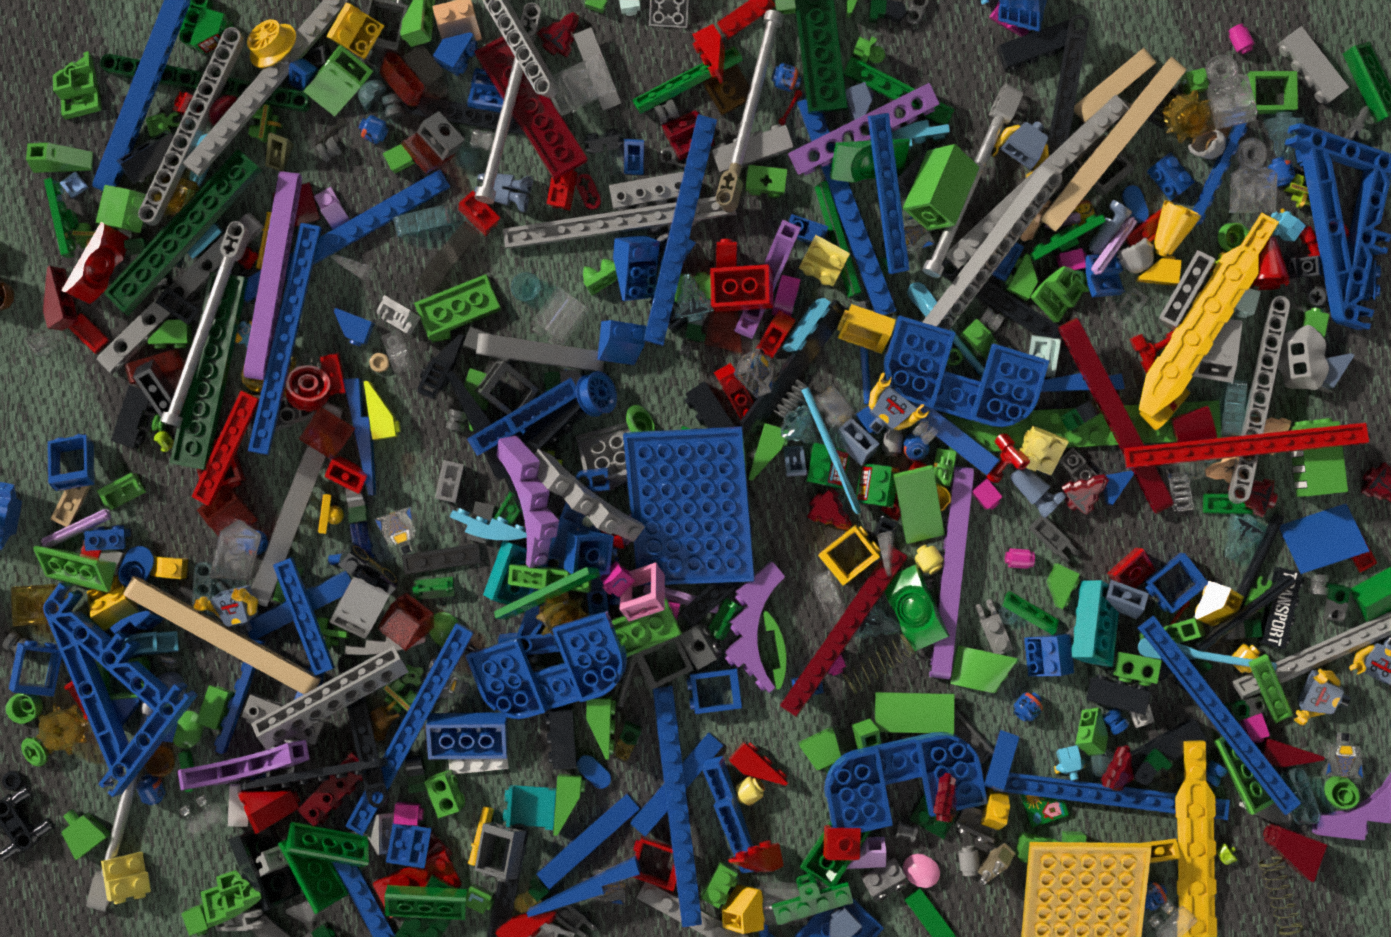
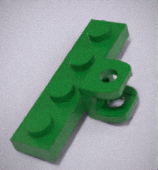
M53 178L44 179L60 255L67 259L75 257L74 250H76L74 240L71 239L70 232L72 229L77 230L78 228L77 214L72 209H67L65 202L62 200L63 188L61 184Z
M1094 214L1085 219L1086 223L1080 227L1077 223L1072 227L1069 226L1051 236L1049 244L1044 245V243L1035 246L1033 248L1034 252L1030 254L1032 260L1035 261L1059 248L1060 254L1079 244L1077 237L1103 224L1106 220L1103 215L1097 217Z
M809 873L797 877L796 884L800 896L772 904L777 925H781L854 902L848 882L819 890L814 875ZM805 880H809V881H810V882H808V883L803 884V882H804Z

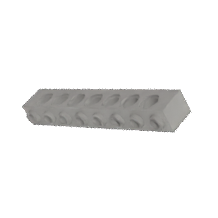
M392 646L251 723L256 737L264 748L268 750L408 673V670L395 646Z

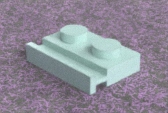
M1032 335L1029 354L1050 360L1045 377L1055 378L1061 340Z

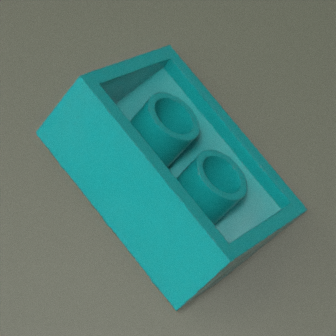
M503 540L483 593L485 597L508 605L533 592L534 588L508 585L509 565H526L527 548Z

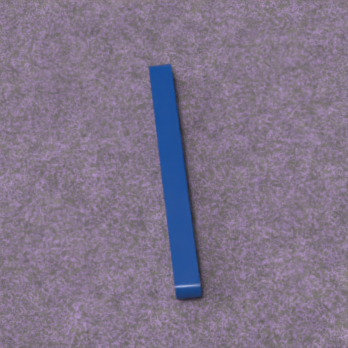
M164 0L93 180V187L100 191H103L104 185L116 187L120 183L124 171L117 160L131 152L134 148L191 0Z

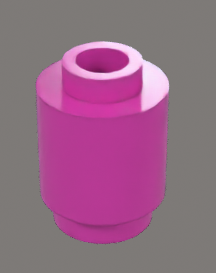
M1243 23L1234 26L1228 31L1230 34L1229 38L1237 53L1246 54L1253 49L1252 46L1255 42L1248 28L1244 27Z
M1010 548L1009 552L1005 553V564H1008L1009 568L1028 569L1034 566L1035 553L1030 552L1029 549Z

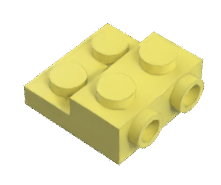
M815 235L799 269L803 270L805 275L814 276L819 279L823 285L833 287L850 253Z
M1032 425L1030 431L1028 430L1025 433L1024 443L1017 451H1022L1030 460L1026 468L1052 475L1069 441L1066 438Z
M143 852L101 861L108 901L120 904L126 902L128 897L134 896V899L146 897V893L151 892L148 872L145 871Z

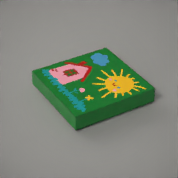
M1020 794L1032 828L1069 815L1064 799Z

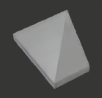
M394 813L376 815L367 829V837L377 855L388 853Z

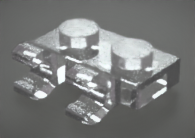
M206 793L196 799L198 805L203 808V811L195 815L189 803L179 809L181 815L186 818V821L182 824L192 840L227 819L218 802L212 805Z
M1167 899L1166 903L1162 905V909L1171 917L1164 922L1157 914L1153 913L1148 921L1154 928H1157L1155 931L1157 937H1182L1197 922V918L1183 905L1178 909Z

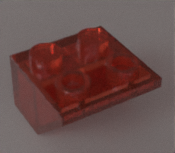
M319 406L298 439L332 460L345 445L355 428Z
M228 485L217 493L211 506L203 504L197 509L207 525L226 545L257 521V518L239 494Z
M405 592L391 603L378 626V630L407 651L434 629V613Z

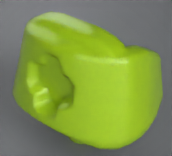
M160 431L154 436V441H157L161 446V451L167 452L173 447V439L166 431Z
M1222 844L1217 849V855L1224 864L1229 865L1237 861V857L1232 854L1236 850L1234 847L1229 850L1226 844Z

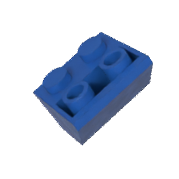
M471 32L445 38L441 41L433 57L440 67L458 77L460 73L463 74L468 67L467 61L470 56H475L474 51L478 50V43Z
M1070 634L1024 638L1028 676H1064L1074 673Z

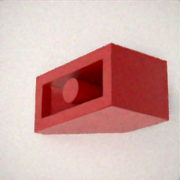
M779 310L756 349L759 351L760 349L764 350L767 356L773 358L796 320Z
M339 456L331 460L324 477L360 494L368 476L357 464Z

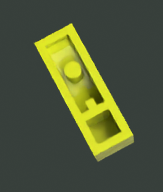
M364 381L372 440L398 437V432H401L399 420L396 421V417L371 382Z

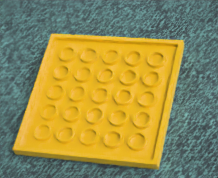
M1029 842L1021 937H1141L1151 856L1150 843Z

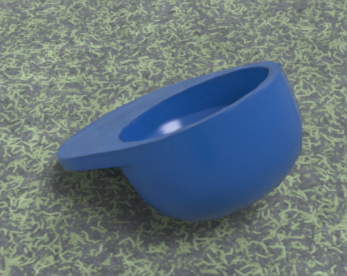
M136 546L128 550L118 571L119 580L125 587L128 586L133 576L141 578L146 582L148 581L154 565L152 552L143 546Z

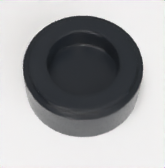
M9 771L4 774L2 784L10 791L19 789L23 784V776L19 771Z

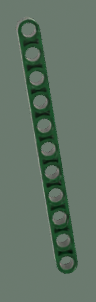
M105 54L100 59V66L107 73L129 79L134 78L140 63V59L114 54ZM115 61V65L112 68H108L109 63ZM134 65L133 70L127 72L128 67ZM166 65L159 85L196 91L204 72ZM172 72L171 78L165 80L166 74ZM213 74V77H215V78L220 76V75ZM187 76H191L190 82L184 83V79ZM228 77L226 83H229V88L226 91H222L220 97L233 95L239 98L241 90L244 87H249L252 82ZM277 87L263 103L271 107L301 113L309 111L312 106L310 98L304 92ZM207 88L205 94H211L213 88ZM281 95H286L284 102H278ZM304 98L305 104L298 106V101Z

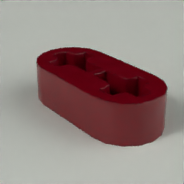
M588 174L579 175L576 179V187L587 209L596 210L601 205V198L593 179ZM583 178L586 181H590L588 183V191L585 190L584 186H579ZM591 193L593 198L598 199L595 201L596 205L594 206L591 203L587 204L589 201L587 194Z

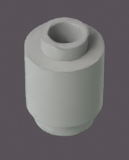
M887 428L882 445V452H886L885 456L897 457V454H901L904 436L902 435V430H889Z
M963 846L962 850L958 851L960 871H962L963 876L978 875L980 868L978 850L974 849V846Z

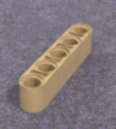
M1143 48L1074 106V112L1083 123L1087 122L1114 95L1124 91L1157 62Z

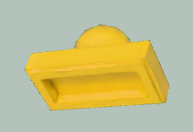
M324 494L322 497L318 532L326 534L327 523L339 524L344 518V512L341 507L336 505L330 506L331 495Z

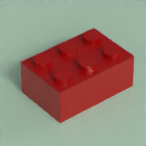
M769 264L710 268L711 307L716 312L774 308L773 270Z

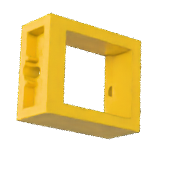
M851 304L848 311L844 310L842 319H840L837 330L840 331L838 338L882 354L891 337L896 320Z
M857 524L818 555L842 585L849 582L881 555L879 553L881 550L874 541L870 542L866 537L868 536L867 531L862 526L858 527ZM855 532L873 555L846 574L829 552Z

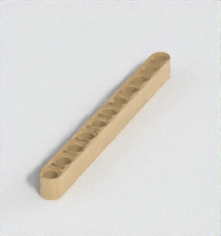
M1173 57L1164 64L1040 218L1042 222L1054 231L1063 224L1187 68Z
M133 576L123 593L127 598L302 694L317 688L321 681V678L314 675V673L234 629L225 626V624L196 610L194 607L141 578Z

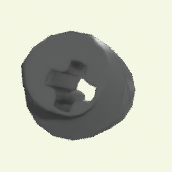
M799 380L795 381L798 387L791 386L794 393H786L789 399L782 398L781 401L784 406L778 404L779 412L774 411L786 421L789 420L797 409L804 411L802 403L807 404L801 391L807 388V386Z

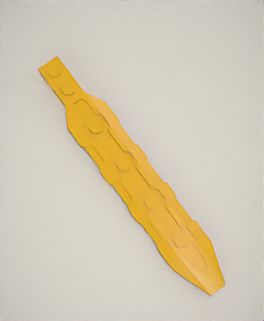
M1261 213L1242 244L1221 257L1213 270L1211 278L1202 292H1199L1194 299L1193 306L1182 323L1178 324L1171 335L1170 342L1146 374L1139 411L1152 418L1183 393L1192 379V374L1198 364L1208 354L1213 346L1214 339L1223 325L1229 321L1234 313V308L1244 292L1248 291L1257 277L1259 254L1275 231L1279 221Z
M1203 740L1184 741V781L1175 797L1178 827L1177 844L1180 853L1177 880L1179 900L1177 937H1217V918L1215 917V894L1217 889L1214 868V856L1216 855V841L1214 840L1215 795L1206 782V742Z

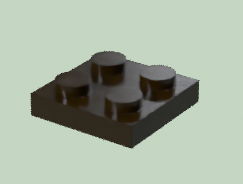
M737 64L724 70L722 83L716 77H710L702 82L721 117L745 104L747 101L750 86Z

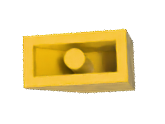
M1166 256L1136 278V282L1175 286L1180 280L1182 260H1175L1176 257Z
M153 556L154 565L149 576L175 579L187 578L188 559Z
M988 787L986 794L988 804H984L980 824L1000 830L1007 825L1010 810L1008 793L994 791L993 788Z
M1177 839L1144 842L1151 845L1150 864L1180 859Z

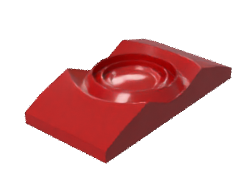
M101 222L62 291L89 304L95 301L107 289L109 276L112 274L114 267L124 260L126 253L124 240H128L129 237Z

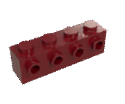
M353 751L341 764L359 762L357 752ZM352 772L348 773V777L336 778V775L329 776L330 780L324 781L297 811L313 826H316L318 823L322 825L330 817L327 813L332 808L336 810L343 803L341 798L345 794L349 796L357 788L355 786L357 781L360 779L363 782L362 775H355Z

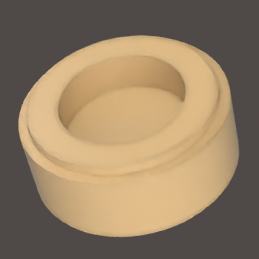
M376 353L370 358V367L378 373L385 372L390 366L389 358L383 353Z

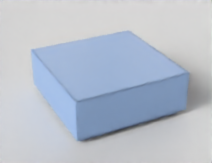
M76 171L60 182L72 199L88 188Z

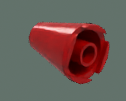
M1272 235L1259 254L1258 275L1250 286L1252 289L1253 286H1260L1257 290L1280 289L1281 284L1285 283V286L1290 283L1277 238Z

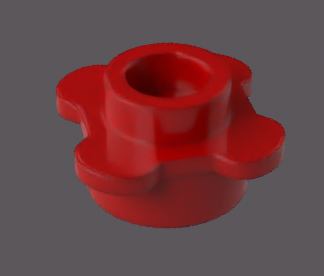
M247 247L238 263L243 264L245 269H250L259 255L256 252L253 253L252 249Z

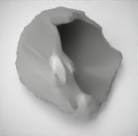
M1215 129L1192 140V144L1188 145L1190 153L1212 160L1223 154L1226 149V138L1223 133Z
M1143 238L1136 245L1117 252L1119 263L1130 273H1141L1149 269L1153 263L1154 245L1147 238Z

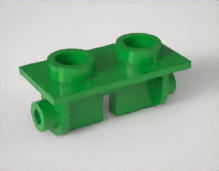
M453 576L414 581L413 594L416 600L455 596Z
M726 598L709 625L711 635L723 641L730 630V626H732L729 621L740 613L743 607Z

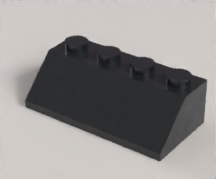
M273 824L257 834L252 828L228 839L244 880H247L261 894L262 898L254 904L256 909L266 911L301 894L289 865L260 876L259 870L263 866L261 862L256 863V859L261 856L262 852L279 846L278 843H280Z

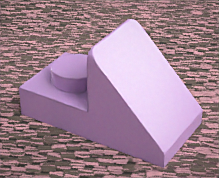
M331 187L314 196L321 208V213L332 229L350 220Z

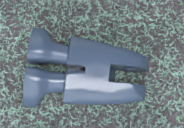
M485 173L478 174L477 180L483 182ZM497 174L493 188L496 191L494 202L509 205L512 201L516 203L519 211L526 212L529 196L525 193H531L533 177L526 176L521 180H515L514 175ZM513 189L520 190L524 193H515L513 192Z
M1115 200L1109 204V209L1114 215L1113 219L1105 218L1106 221L1100 226L1088 245L1089 251L1094 255L1101 254L1109 241L1121 228L1122 223L1132 214L1131 210Z
M1028 468L1016 469L1010 476L1012 482L1032 505L1035 504L1043 518H1046L1067 496L1064 492H1059L1055 495L1048 493L1047 491L1051 486Z

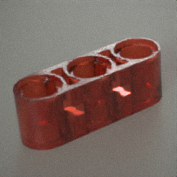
M385 54L379 70L381 76L403 102L409 106H417L425 89L424 85L397 54Z
M179 349L125 364L124 367L129 384H137L133 378L136 368L153 359L164 375L173 373L177 369L183 370L184 365Z

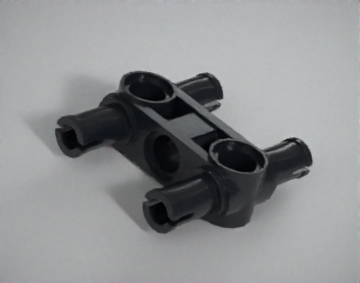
M27 785L13 795L7 794L0 799V825L11 840L9 845L0 850V859L4 862L18 852H25L41 840V836L55 828V824L50 818H46L43 822L33 827L21 809L20 803L33 796V791ZM2 803L7 805V812L2 809ZM24 835L29 838V844L24 842Z

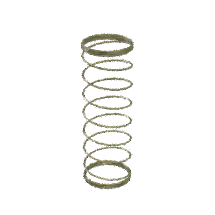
M901 634V639L909 647L907 650L909 649L913 655L916 654L906 637ZM895 646V648H896V650H897V652H898V654H899V656H900V658H901V655H900V653H899L897 647ZM868 656L869 661H870V663H871V665H872V667H873V669H874V671H875V673H876V670H875V668H874V666H873V664H872V662H871V660H870L871 658ZM846 673L842 674V676L844 677V679H845V680L848 682V684L850 685V687H851V689L853 690V692H854L855 694H857L858 692L856 691L855 687L853 686V684L851 683V681H850V680L848 679V677L846 676L847 674H846Z
M1271 857L1272 860H1281L1270 864H1263L1264 862L1261 860L1258 863L1259 868L1278 865L1283 862V858ZM1293 923V924H1291L1292 926H1290V927H1302V928H1300V929H1298V930H1296V931L1284 933V932H1281V931H1283L1284 928H1290V927L1279 926V927H1282L1281 929H1279V934H1280V935H1293V934H1296V933L1301 932L1304 928H1303V925H1301V924Z

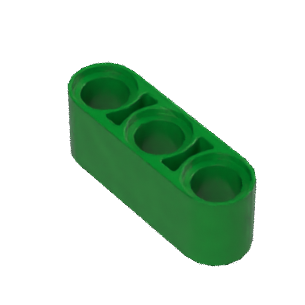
M191 0L179 32L181 42L190 49L194 48L190 45V42H187V37L193 35L196 23H193V19L199 16L201 7L211 10L213 6L212 0H206L202 5L198 4L199 0Z

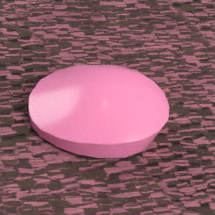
M910 855L903 864V873L906 878L918 887H932L939 880L940 869L937 863L926 855Z

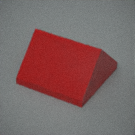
M1134 548L1107 575L1113 581L1136 589L1156 570L1145 550Z

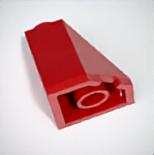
M275 788V790L269 791L254 789L238 792L239 799L244 804L245 813L256 834L299 809L298 802L301 801L297 792H292L291 788Z

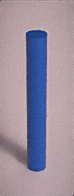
M860 346L864 404H869L871 384L868 349Z

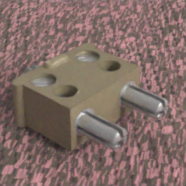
M1003 843L997 849H993L982 860L978 873L982 875L980 883L983 885L1009 867L1016 853L1006 843Z

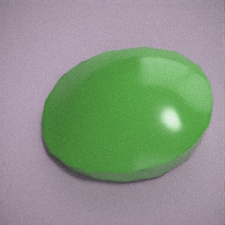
M1240 223L1225 224L1219 230L1218 242L1226 252H1229L1242 244L1250 230ZM1230 234L1234 237L1233 243H1231Z
M633 405L627 410L626 422L631 432L655 431L654 421L646 409L640 405Z
M439 612L431 617L428 630L435 643L442 647L444 646L452 629L458 622L457 619L446 612Z
M18 693L8 701L6 714L13 722L19 724L30 722L36 719L42 711L43 704L39 695ZM25 702L31 705L32 709L27 708Z
M185 711L178 720L173 738V743L177 747L190 748L200 741L204 726L196 723L198 713Z
M1332 776L1326 781L1324 792L1327 800L1340 811H1351L1359 804L1360 795L1358 788L1352 781L1341 776ZM1340 791H1345L1344 793L1338 796Z

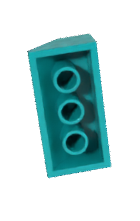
M1102 580L1081 581L1078 591V607L1076 608L1077 617L1074 627V642L1071 648L1072 657L1085 663L1113 667L1119 612L1106 599L1109 584Z

